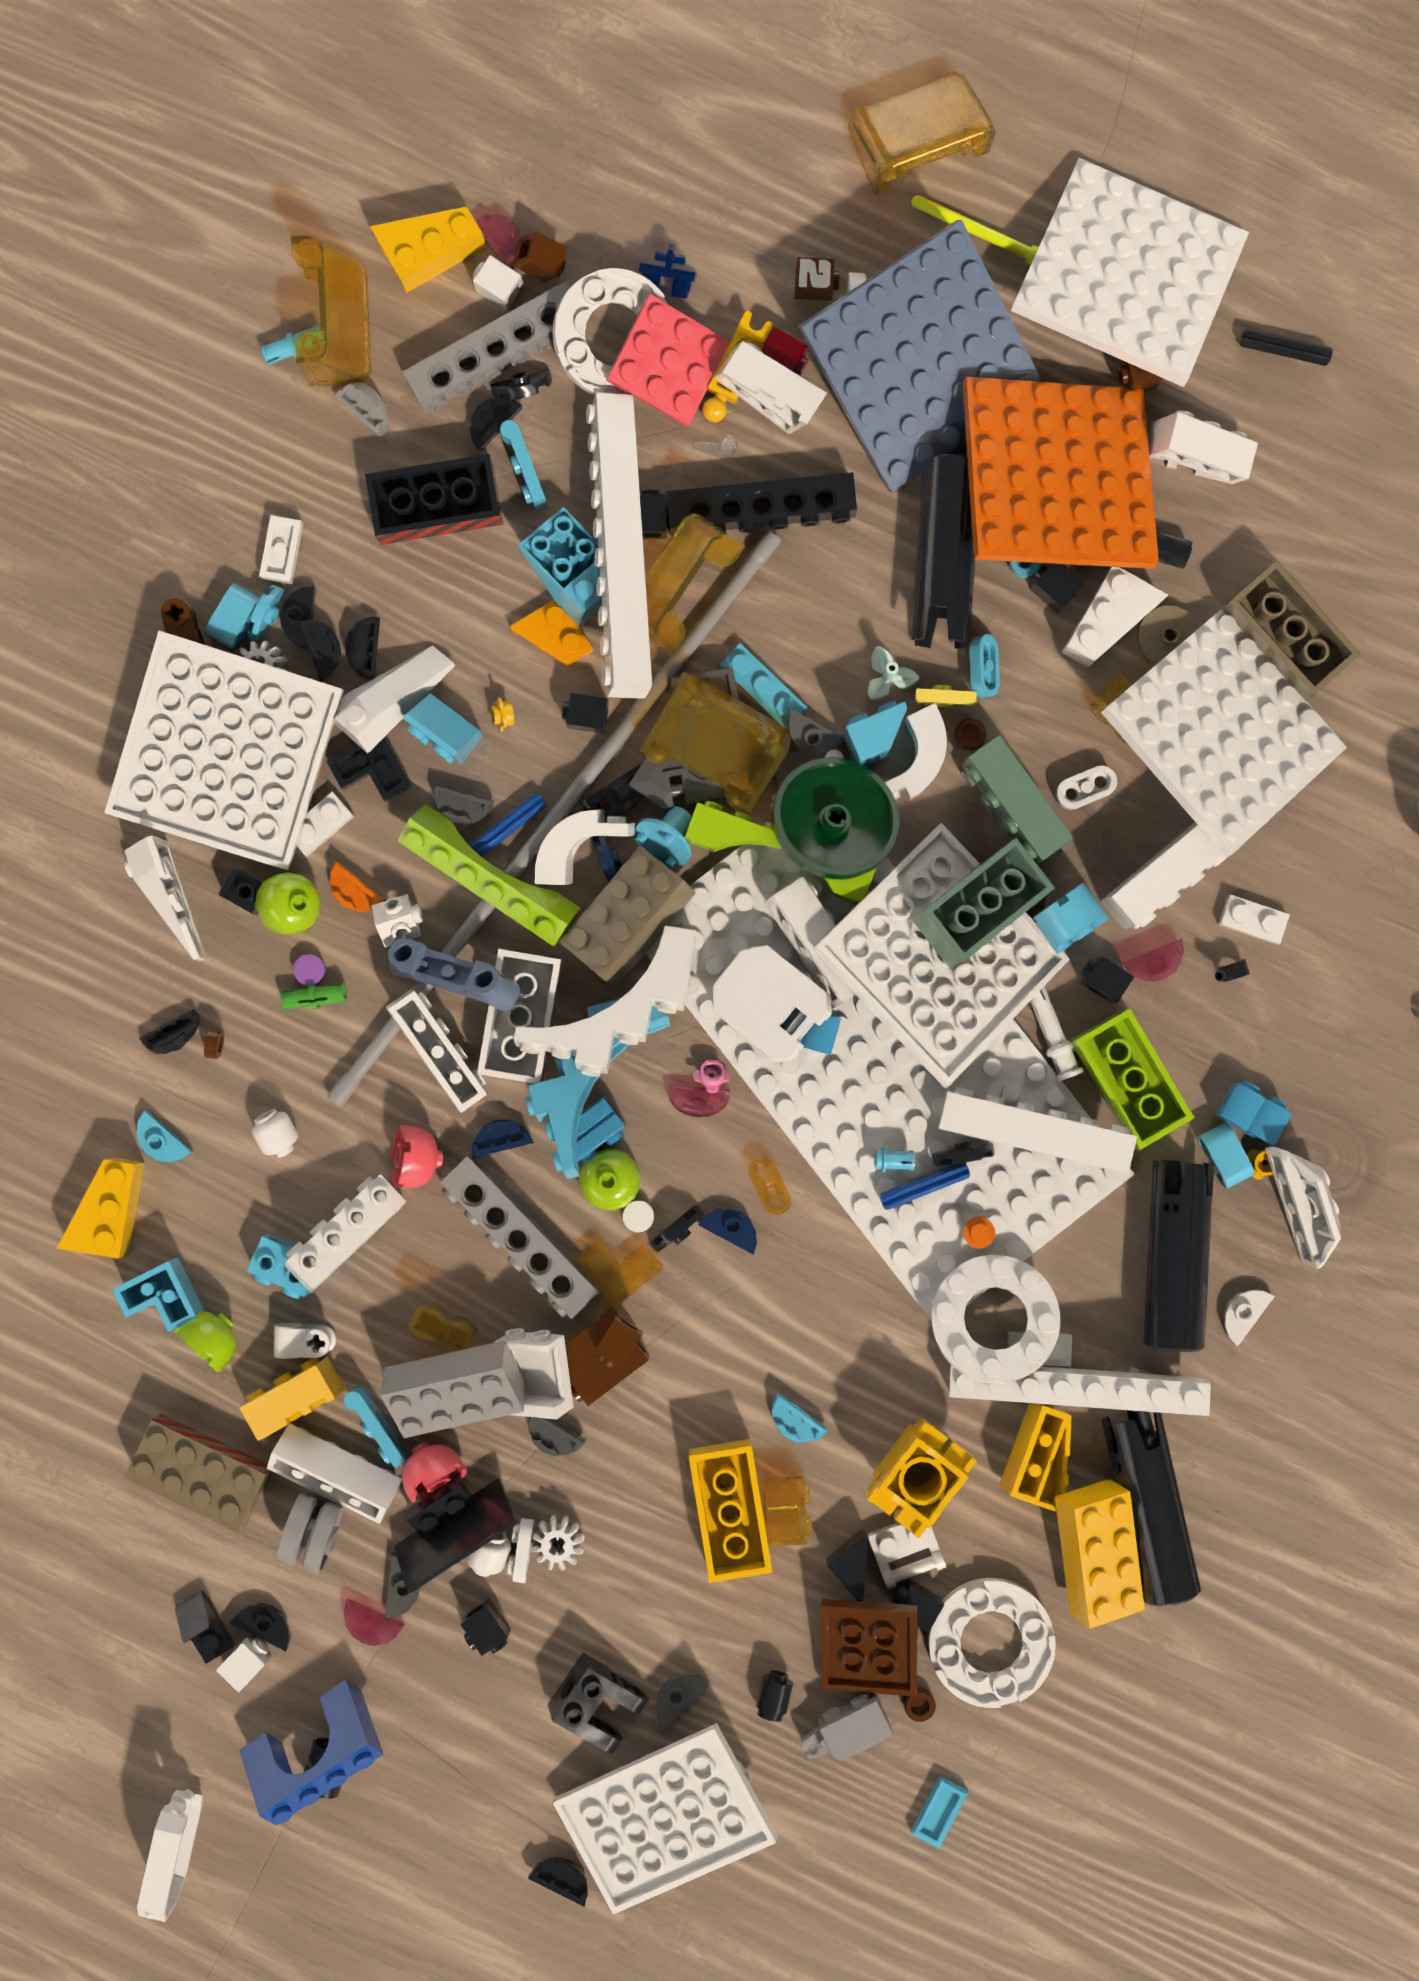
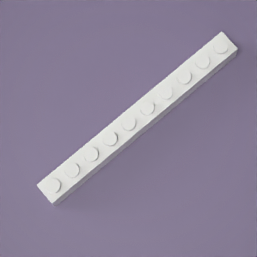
M596 392L592 405H587L586 422L591 424L592 433H589L588 451L593 452V461L590 463L589 475L590 480L595 481V490L592 491L591 507L596 509L597 518L593 522V537L598 538L599 548L595 550V566L600 567V577L597 578L596 592L597 596H602V606L599 607L598 623L604 629V636H601L600 654L605 656L606 666L602 668V684L607 686L608 697L645 699L652 687L634 401L633 395Z

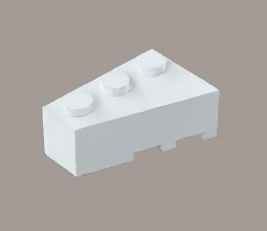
M744 341L734 347L715 376L716 380L788 434L808 424L827 392L763 354L754 344L745 343Z
M1176 411L1174 414L1147 424L1150 458L1167 461L1166 468L1175 470L1177 464L1194 469V475L1229 484L1249 479L1258 443L1247 439L1246 434L1238 431H1226L1221 429L1220 424L1213 421H1200L1194 418V414L1187 411Z
M1111 567L1105 574L1061 653L1088 668L1157 607L1168 594L1120 567Z

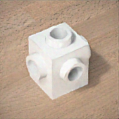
M408 894L393 897L387 901L372 905L374 923L385 947L392 946L397 940L403 938L413 939L421 936L419 923L423 922L422 913L418 904L412 905Z

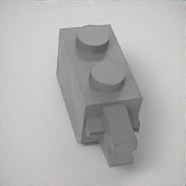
M860 1693L850 1700V1704L840 1709L839 1707H833L822 1714V1718L818 1719L819 1726L802 1737L800 1741L809 1760L831 1753L834 1759L844 1761L894 1735L891 1724L876 1694L870 1693L867 1695V1693Z

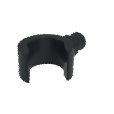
M1246 959L1218 967L1219 971L1215 973V978L1217 981L1227 982L1249 975L1250 972Z

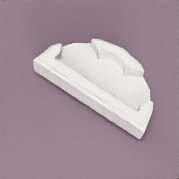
M1247 1290L1237 1293L1228 1301L1223 1312L1224 1327L1227 1337L1234 1345L1239 1346L1275 1296L1263 1290Z

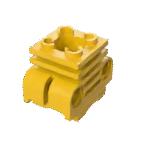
M921 1418L914 1426L911 1424L907 1426L873 1471L874 1479L866 1491L868 1501L874 1503L889 1516L895 1510L894 1519L912 1532L918 1539L927 1527L929 1529L932 1527L946 1505L968 1479L969 1471L977 1462L973 1455L952 1439L946 1442L948 1437L924 1418ZM928 1462L934 1465L933 1476L927 1483L921 1486H912L904 1483V1475L913 1464Z

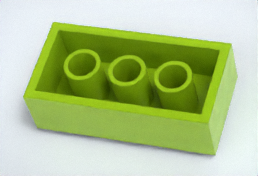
M1130 1008L1118 1011L1070 1040L1119 1126L1131 1128L1130 1135L1137 1136L1134 1149L1141 1150L1195 1118Z

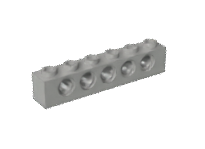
M567 281L562 282L402 371L424 414L428 411L436 412L446 406L448 400L457 395L458 397H463L473 391L475 385L484 380L489 382L496 379L505 368L511 365L516 367L523 364L532 353L538 350L543 352L553 347V325H547L543 323V320L549 315L555 316L562 297L570 288ZM522 330L531 332L530 337L526 340H519L516 338V335ZM495 345L504 347L503 352L499 355H491L488 352ZM468 360L477 362V365L472 370L467 371L461 368L463 363ZM441 375L450 377L445 385L438 386L434 384L436 378Z
M471 1154L465 1157L440 1182L444 1186L442 1189L443 1194L452 1203L455 1204L458 1201L466 1209L463 1214L473 1225L477 1226L480 1223L488 1232L485 1235L488 1241L497 1249L501 1246L510 1255L507 1258L510 1264L519 1272L524 1269L531 1277L529 1283L540 1294L546 1292L554 1300L551 1306L562 1317L567 1314L572 1319L599 1293L600 1288L475 1158H472ZM475 1184L481 1187L483 1197L480 1201L469 1199L467 1189L470 1185ZM498 1207L503 1210L505 1214L503 1223L495 1224L489 1219L491 1208ZM521 1230L525 1233L527 1242L524 1246H515L511 1242L510 1235L512 1231ZM535 1253L545 1254L549 1260L548 1267L544 1269L536 1268L532 1263V1256ZM560 1275L567 1277L571 1283L570 1289L564 1292L557 1290L554 1286V1278Z

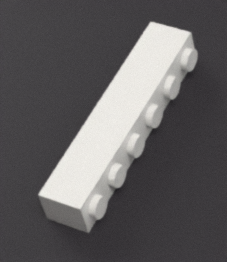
M955 1087L954 1093L947 1091L939 1129L1129 1174L1137 1136L1130 1135L1131 1128L1112 1124L1111 1130L1098 1127L1099 1121L1090 1118L1080 1117V1121L1075 1122L1067 1120L1068 1113L1049 1109L1048 1115L1035 1112V1105L1018 1102L1017 1107L1004 1105L1005 1098L986 1094L985 1100L973 1098L974 1091Z

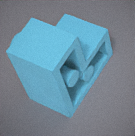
M178 1257L112 1289L125 1318L155 1304L168 1332L197 1318L199 1311H205Z

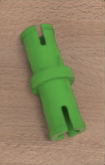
M344 982L319 987L317 984H311L308 988L283 990L281 992V1004L284 1011L303 1007L319 1009L320 1005L347 1002V989Z

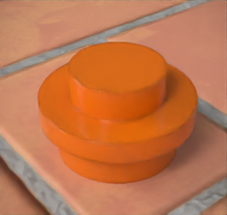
M973 1217L966 1222L963 1228V1236L971 1247L982 1249L993 1242L995 1228L988 1219Z

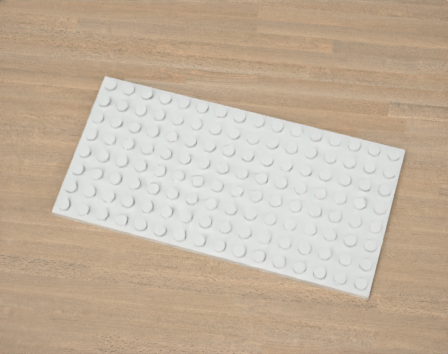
M741 845L690 885L696 894L669 925L696 930V945L685 1005L931 1321L936 1293L944 1279L957 1266L970 1259L985 1255H1005L1025 1261L1134 1175L1131 1169L1129 1174L939 1129L947 1091L954 1093L955 1087L974 1091L973 1098L982 1100L986 1099V1094L1005 1098L1004 1105L1017 1107L1018 1102L1035 1105V1112L1048 1115L1049 1109L1068 1113L1067 1120L1079 1122L1080 1117L1090 1118L1062 1081H1057L1056 1077L1058 1075L1014 1019L950 1086L944 1088L856 994L835 1008L831 1005L832 1010H836L835 1017L841 1018L831 1055L802 1048L794 1061L776 1063L713 1012L712 1005L713 985L739 952L751 949V947L768 945L817 984L764 902L799 878L804 877L806 882H810L815 887L818 893V900L822 906L828 909L834 916L835 926L857 905L832 895L819 876L800 868L783 850L764 845ZM887 857L876 868L867 895L895 868ZM662 934L645 953L651 962L659 948ZM972 1141L973 1146L994 1144L995 1155L993 1157H985L982 1160L966 1163L970 1171L969 1178L892 1209L885 1210L879 1197L881 1193L953 1165V1163L943 1166L933 1165L931 1154L955 1150L954 1144ZM882 1147H886V1150L894 1151L914 1150L915 1161H912L915 1164L914 1170L886 1169L885 1172H881L880 1169H875V1150H881ZM973 1217H984L995 1228L994 1240L985 1248H973L964 1239L963 1228L966 1222ZM984 1289L975 1294L967 1305H969L972 1301H974L977 1297H979L988 1289Z

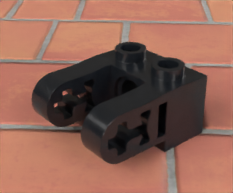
M583 1652L547 1705L554 1723L605 1752L612 1754L623 1738L613 1727L593 1716L594 1712L604 1697H607L628 1710L640 1714L649 1701V1697L640 1688L609 1670V1667Z

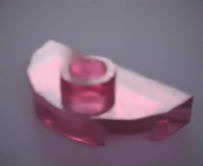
M484 214L475 219L500 261L513 270L519 240L522 237L519 228L509 218L498 214Z
M1182 938L1122 962V964L1131 975L1139 980L1149 982L1164 980L1174 974L1181 963L1182 955L1184 954Z
M668 1084L669 1101L674 1108L685 1115L693 1117H709L720 1113L727 1106L730 1098V1090L719 1089L716 1093H710L704 1087Z
M349 1598L346 1601L344 1609L345 1625L350 1634L361 1643L373 1646L386 1644L396 1638L405 1626L404 1623L393 1618H385L386 1615Z

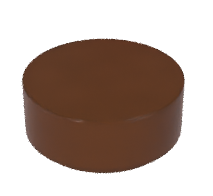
M967 718L961 721L954 731L956 744L967 751L979 748L986 739V729L983 723L974 718Z
M209 1027L204 1042V1057L218 1059L222 1054L224 1046V1031L222 1028Z
M918 1687L917 1697L904 1696V1709L910 1719L923 1722L933 1716L936 1703L928 1689Z

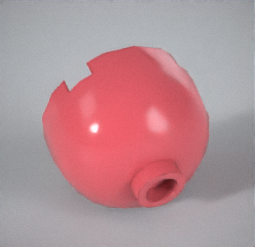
M400 1125L401 1129H397L395 1132L391 1150V1160H394L396 1170H390L391 1184L395 1188H417L427 1184L432 1179L435 1169H441L443 1152L437 1150V1142L427 1130L417 1126Z
M424 1442L411 1450L412 1456L406 1460L402 1469V1483L410 1501L415 1502L416 1496L423 1500L449 1483L457 1475L461 1480L466 1475L467 1470L456 1451L448 1445L434 1444L429 1446L428 1442Z

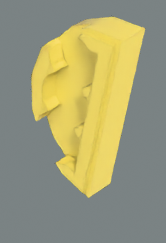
M934 685L933 689L916 688L915 702H924L925 706L935 703L937 707H953V704L970 706L977 703V692L951 690L950 685Z

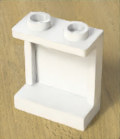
M516 1328L506 1331L505 1336L495 1341L505 1340L526 1383L524 1412L511 1415L558 1419L574 1408L564 1335L551 1334L549 1330L528 1333L524 1332V1329Z

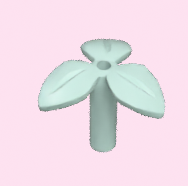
M881 646L875 647L871 656V664L875 671L882 674V677L874 678L869 682L867 691L870 699L880 700L885 698L889 694V682L891 681L899 689L909 688L918 682L920 677L914 670L907 667L898 668L897 663L893 662L891 654Z

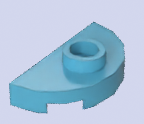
M277 585L269 586L270 591L268 595L262 594L249 619L253 622L250 631H247L248 640L251 642L255 641L258 645L268 625H273L279 614L277 606L285 589Z
M144 1110L138 1120L136 1134L139 1145L146 1155L157 1161L170 1163L184 1159L193 1152L192 1149L149 1111Z
M779 1392L776 1393L772 1402V1417L776 1428L785 1438L796 1443L810 1442L820 1439L829 1431L826 1426Z

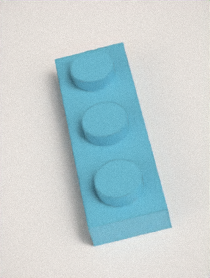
M741 643L718 665L719 669L732 667L736 685L784 731L787 730L785 719L788 709H793L800 714L807 710V706Z

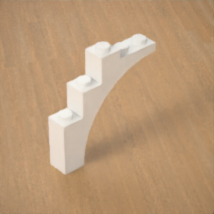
M665 925L659 948L647 971L635 986L616 1003L590 1018L568 1025L546 1028L516 1026L514 1034L516 1046L520 1047L521 1051L530 1054H538L539 1050L552 1052V1056L560 1059H570L571 1055L576 1056V1069H580L581 1073L587 1076L599 1077L600 1073L608 1074L614 1038H620L619 1041L628 1045H638V1042L646 1043L652 1006L658 1007L657 1010L669 1014H675L677 1010L684 1011L696 945V930Z

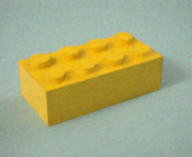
M751 1439L689 1449L690 1468L709 1583L772 1573Z
M1107 1479L1055 1496L1070 1615L1091 1629L1145 1610L1130 1491L1113 1480Z

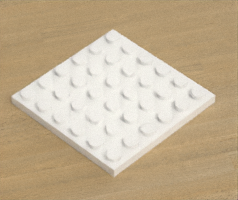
M1079 158L1011 311L1184 387L1190 377L1249 232Z
M1223 608L1101 712L1226 858L1236 852L1347 748L1312 706L1303 699L1277 670L1276 666L1259 650L1256 643L1241 630L1236 620L1228 615Z
M158 631L104 813L284 870H290L335 722L334 717L339 709L344 690Z
M940 823L813 950L936 1080L946 1088L954 1082L1070 959L1063 951L1059 954L1055 952L1034 920L1025 912L967 960L949 969L911 918L969 874L980 863Z

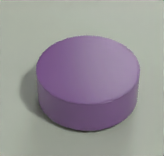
M305 954L296 960L293 973L295 978L304 985L319 984L326 975V965L319 956Z

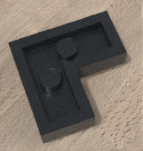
M385 737L369 753L356 744L326 761L342 790L370 776L383 801L387 802L412 788L409 779Z

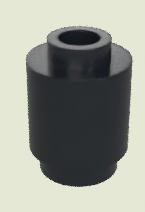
M770 1670L769 1674L762 1676L756 1703L758 1708L757 1715L768 1721L780 1722L783 1715L787 1714L793 1682L788 1679L789 1675L779 1670Z

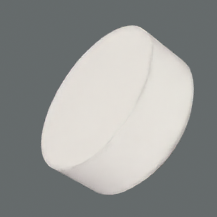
M643 1200L632 1201L624 1209L623 1222L631 1231L643 1232L650 1228L654 1221L653 1208Z

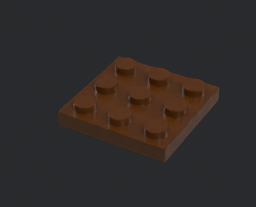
M822 1599V1689L917 1697L918 1605Z

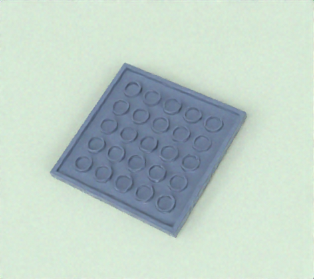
M962 220L954 221L798 326L885 487L890 492H893L923 472L924 460L938 454H950L966 443L962 385L966 377L1042 382Z

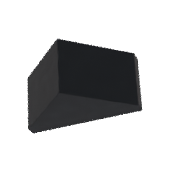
M859 1530L826 1558L829 1569L856 1601H863L868 1548L866 1530Z

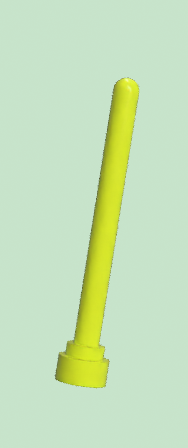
M920 195L914 196L911 200L914 208L949 224L956 220H962L968 233L1026 259L1025 263L1031 266L1039 248L1038 246L1033 244L1030 247Z

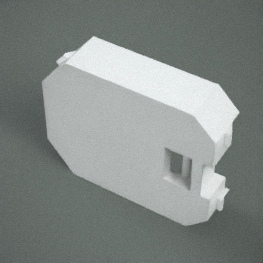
M759 945L740 951L713 985V1012L776 1063L794 1061L800 1054V1050L804 1047L799 1041L814 1023L820 1026L825 1020L827 1021L832 1013L830 995L768 945ZM797 1008L801 1012L785 1031L780 1026L792 1011Z
M189 1789L185 1791L176 1790L172 1795L171 1802L161 1810L154 1830L137 1904L139 1916L166 1922L176 1906L188 1871L203 1805V1795L194 1794Z

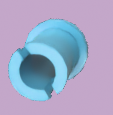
M882 1147L881 1150H875V1169H880L881 1172H885L886 1169L914 1170L915 1164L912 1163V1161H915L914 1150L894 1151L886 1150V1147Z

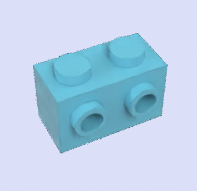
M271 1234L262 1236L246 1271L254 1274L253 1279L261 1284L270 1286L272 1282L283 1287L281 1292L290 1297L298 1299L300 1296L305 1297L310 1294L285 1267V1263L289 1259L286 1253L294 1245Z

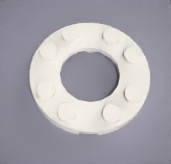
M620 268L595 271L573 284L564 294L557 307L553 321V343L557 358L569 378L580 388L592 395H595L596 392L630 395L606 381L612 366L597 360L591 353L586 342L585 329L591 313L601 305L609 303L621 304L632 310L637 316L649 294L667 303L660 289L644 276Z
M985 1255L970 1259L957 1266L941 1283L932 1307V1329L941 1353L956 1370L979 1382L1005 1384L1029 1376L1048 1359L1059 1336L1060 1310L1053 1289L1035 1268L1013 1257ZM994 1287L1009 1290L1019 1297L1025 1306L1028 1319L1026 1331L1019 1342L1009 1348L1000 1350L984 1348L975 1342L966 1330L964 1321L966 1305L971 1298L984 1289Z
M980 1578L960 1585L942 1600L944 1607L928 1633V1648L937 1676L952 1694L978 1707L1001 1708V1705L1010 1704L1018 1700L1021 1702L1042 1685L1054 1661L1056 1641L1049 1615L1040 1601L1029 1590L1006 1579ZM990 1611L1006 1614L1015 1621L1021 1631L1022 1638L1019 1656L1011 1666L997 1672H985L974 1668L966 1661L961 1651L960 1639L966 1624L974 1616Z

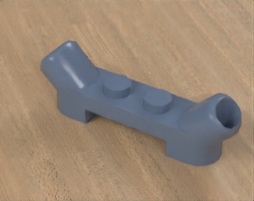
M406 938L397 940L389 948V970L397 978H410L487 1003L501 1012L510 1010L518 999L520 993L519 985L501 975L490 964L478 960L475 963L428 949L423 943Z

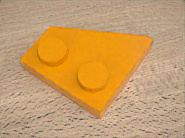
M555 600L510 626L514 634L526 639L535 647L548 653L567 667L594 651L581 628Z

